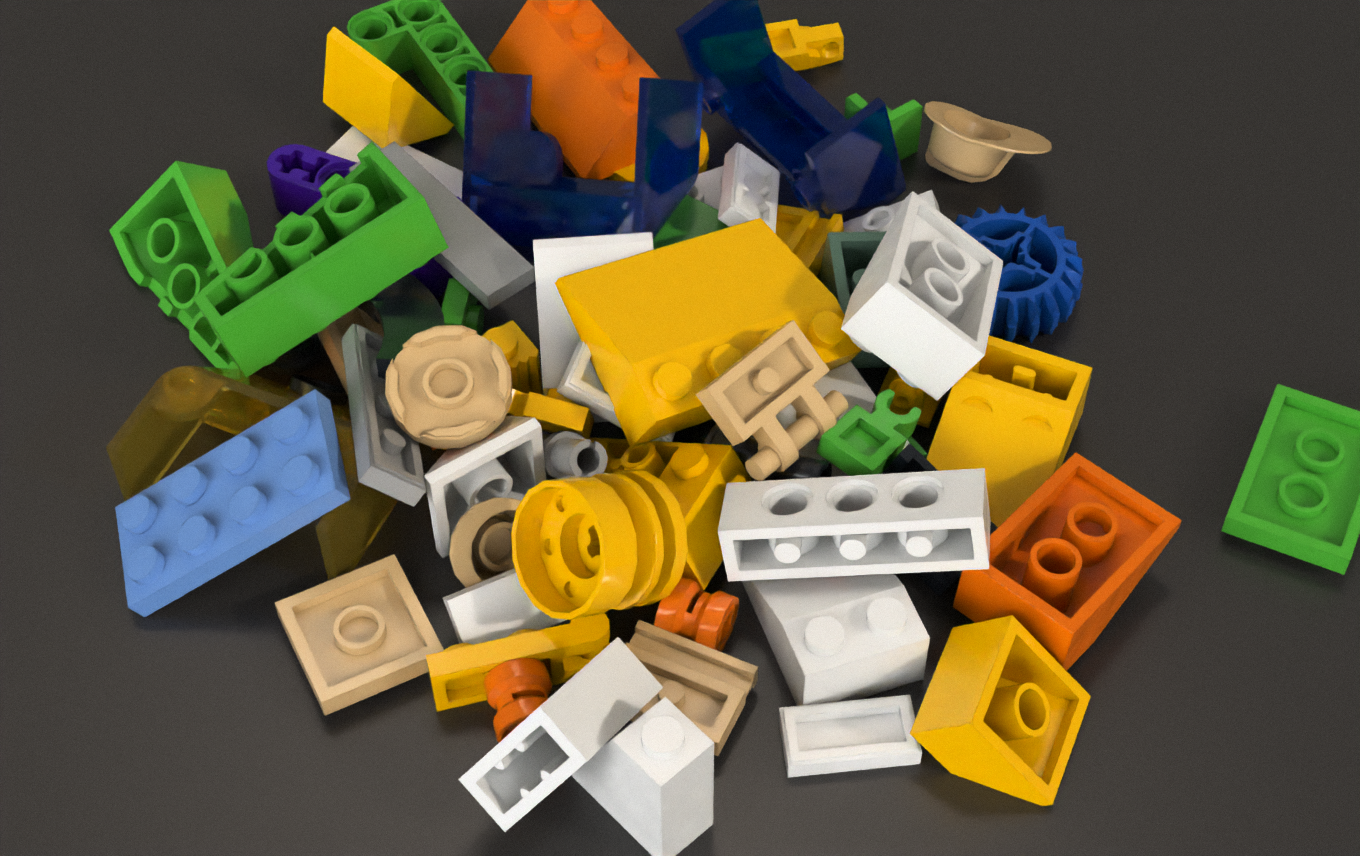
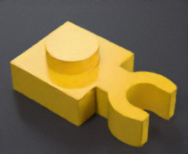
M512 388V403L506 416L535 417L541 425L542 431L549 433L561 430L573 431L583 436L584 439H589L594 424V418L589 408L581 406L557 393L555 388H549L546 396L534 392L526 394Z

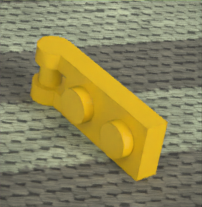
M603 613L572 619L568 624L541 630L522 629L505 638L474 645L469 643L455 644L442 652L426 655L437 712L486 701L487 697L483 685L485 676L499 664L512 659L534 658L544 662L548 668L552 685L569 681L610 644V626L607 615Z

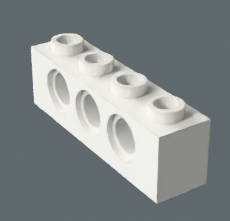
M985 468L727 483L719 520L718 536L728 582L989 569L991 518Z

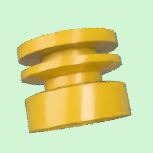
M623 470L613 473H599L592 477L575 476L544 480L529 489L516 509L511 531L512 560L521 587L535 607L551 618L572 620L603 614L610 609L625 610L633 606L641 607L654 604L669 596L682 578L688 554L687 529L677 499L662 480L644 470Z

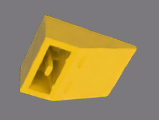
M989 335L985 356L952 386L926 459L938 471L985 468L991 522L999 527L1062 466L1083 413L1093 368Z
M589 437L591 442H599L606 450L608 461L604 473L623 470H644L666 484L679 503L687 529L688 554L682 576L696 581L700 590H705L723 561L718 526L726 484L751 481L732 445L648 441L630 447L627 439Z

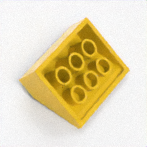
M761 218L560 277L555 282L581 341H584L590 350L591 363L605 393L608 392L615 415L630 447L713 419L695 394L778 328L792 320L798 325L830 371L848 363L862 351L853 343L849 335L841 330L845 315L836 297Z

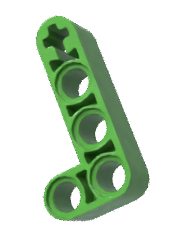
M391 0L361 11L348 21V37L394 72L401 74L411 69L414 70L474 154L485 159H497L513 151L516 147L517 137L512 96L440 0Z

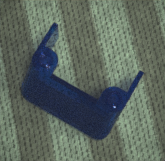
M714 0L675 29L696 86L691 91L698 104L709 115L717 112L773 167L779 170L780 174L791 183L793 194L806 210L812 212L817 208L823 214H833L890 204L906 191V183L886 104L877 97L847 120L773 51L757 0Z
M467 71L462 201L509 245L533 247V240L644 232H652L654 240L697 180L703 82L640 77L634 182L562 177L563 153L558 140L548 132L530 131L532 75Z

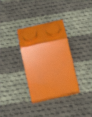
M1075 452L990 535L989 569L962 570L953 608L975 623L1013 615L1067 671L1097 639L1179 529L1182 520Z

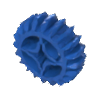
M1001 204L997 211L992 214L987 213L980 207L977 208L972 218L958 214L955 224L1003 260L989 335L1002 336L1004 340L1012 342L1015 336L1021 335L1028 342L1032 343L1038 335V331L1052 335L1055 327L1058 326V322L1066 323L1068 317L1072 314L1076 301L1080 299L1083 285L1081 280L1084 269L1082 258L1078 257L1076 241L1066 239L1064 226L1049 228L1046 214L1033 219L1027 217L1024 207L1017 214L1007 213Z

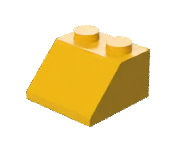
M1013 615L957 626L951 630L910 734L951 774L1040 806L1053 805L1091 696Z

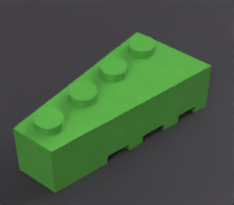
M373 142L369 143L357 154L361 164L344 179L341 175L335 173L318 188L323 197L303 215L299 216L294 212H290L275 225L277 230L273 241L263 250L250 247L193 297V300L222 346L246 378L262 367L273 363L278 357L312 335L323 331L335 320L363 302L374 298L379 292L413 270L422 267L430 259L449 248L423 195Z

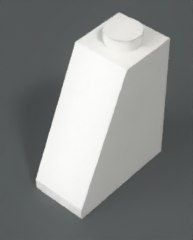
M617 637L458 780L502 830L506 832L595 755L663 686L622 640Z
M666 697L612 737L595 755L572 774V777L652 856H676L713 825L714 742Z

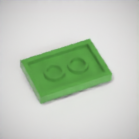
M1277 384L1221 531L1344 575L1360 534V411Z

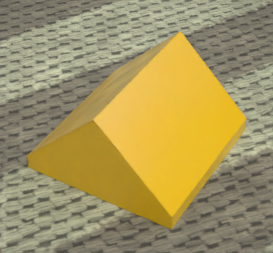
M333 27L327 34L323 103L378 146L384 148L395 141L398 145L404 147L447 134L454 126L451 121L399 74L344 33Z

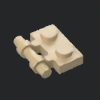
M794 320L782 325L695 394L732 446L744 442L751 435L758 442V452L745 462V467L751 477L757 481H763L774 471L784 472L798 460V451L812 439L820 440L826 431L837 424L836 419L849 406L846 398L839 391L832 390L822 397L813 385L830 370ZM791 403L797 411V420L784 429L775 416Z

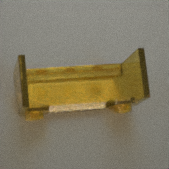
M180 366L165 372L155 382L106 446L124 500L132 498L159 482L202 422L238 435L304 395L291 390L288 386L255 374L246 378L240 369ZM331 404L351 500L324 514L316 526L328 581L354 570L399 501L358 482L350 409Z

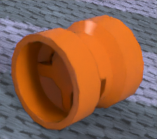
M682 576L671 594L660 601L654 626L722 652L729 640L737 618L739 599L721 590L713 594L702 591L696 581Z
M534 658L512 659L499 664L485 676L483 685L487 702L492 708L497 710L493 720L497 742H501L549 698L548 695L552 689V682L544 662Z

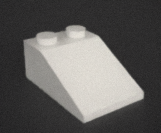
M912 191L903 201L854 289L847 306L841 330L847 333L853 343L861 350L874 353L894 368L905 383L911 387L922 389L937 401L985 356L1003 260Z
M895 574L742 581L797 706L859 700L923 680L930 637L905 586Z

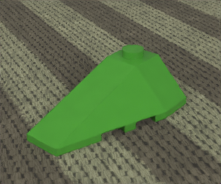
M175 161L109 231L124 265L134 281L139 286L149 287L160 299L158 306L168 317L178 318L189 330L190 341L227 380L236 381L243 373L222 346L193 300V297L250 247L253 248L248 216L226 170Z

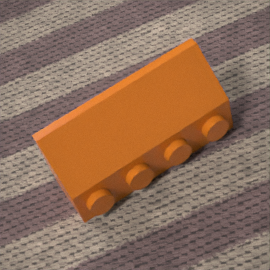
M527 0L487 59L488 65L513 99L584 187L614 175V172L680 145L676 95L591 0Z

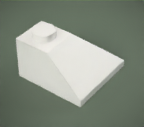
M505 416L503 423L484 440L464 448L447 449L424 475L436 550L442 558L449 555L451 535L460 517L471 507L493 497L514 498L522 501L529 489L546 480L542 428L535 417Z

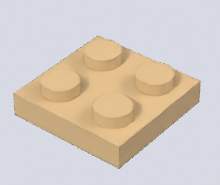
M395 554L274 602L278 617L325 716L428 673L426 655L444 651Z

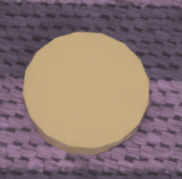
M463 325L435 326L414 334L402 345L403 350L397 354L394 361L392 358L386 370L385 396L396 424L414 441L436 449L464 448L484 440L503 423L512 403L511 368L502 349L492 340L490 342L485 337L477 335L476 330Z

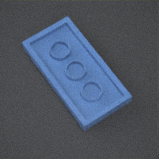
M316 389L312 390L115 507L129 609L143 617H147L351 500L331 402Z

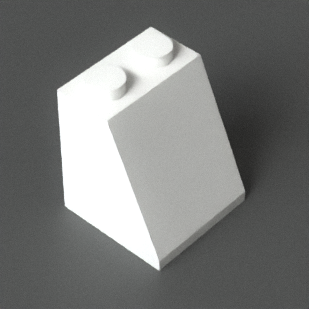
M652 232L533 240L543 395H547L549 388L558 389L575 348L581 340L555 282L560 277L654 250ZM591 412L594 418V423L609 422L604 418L598 416L597 414Z

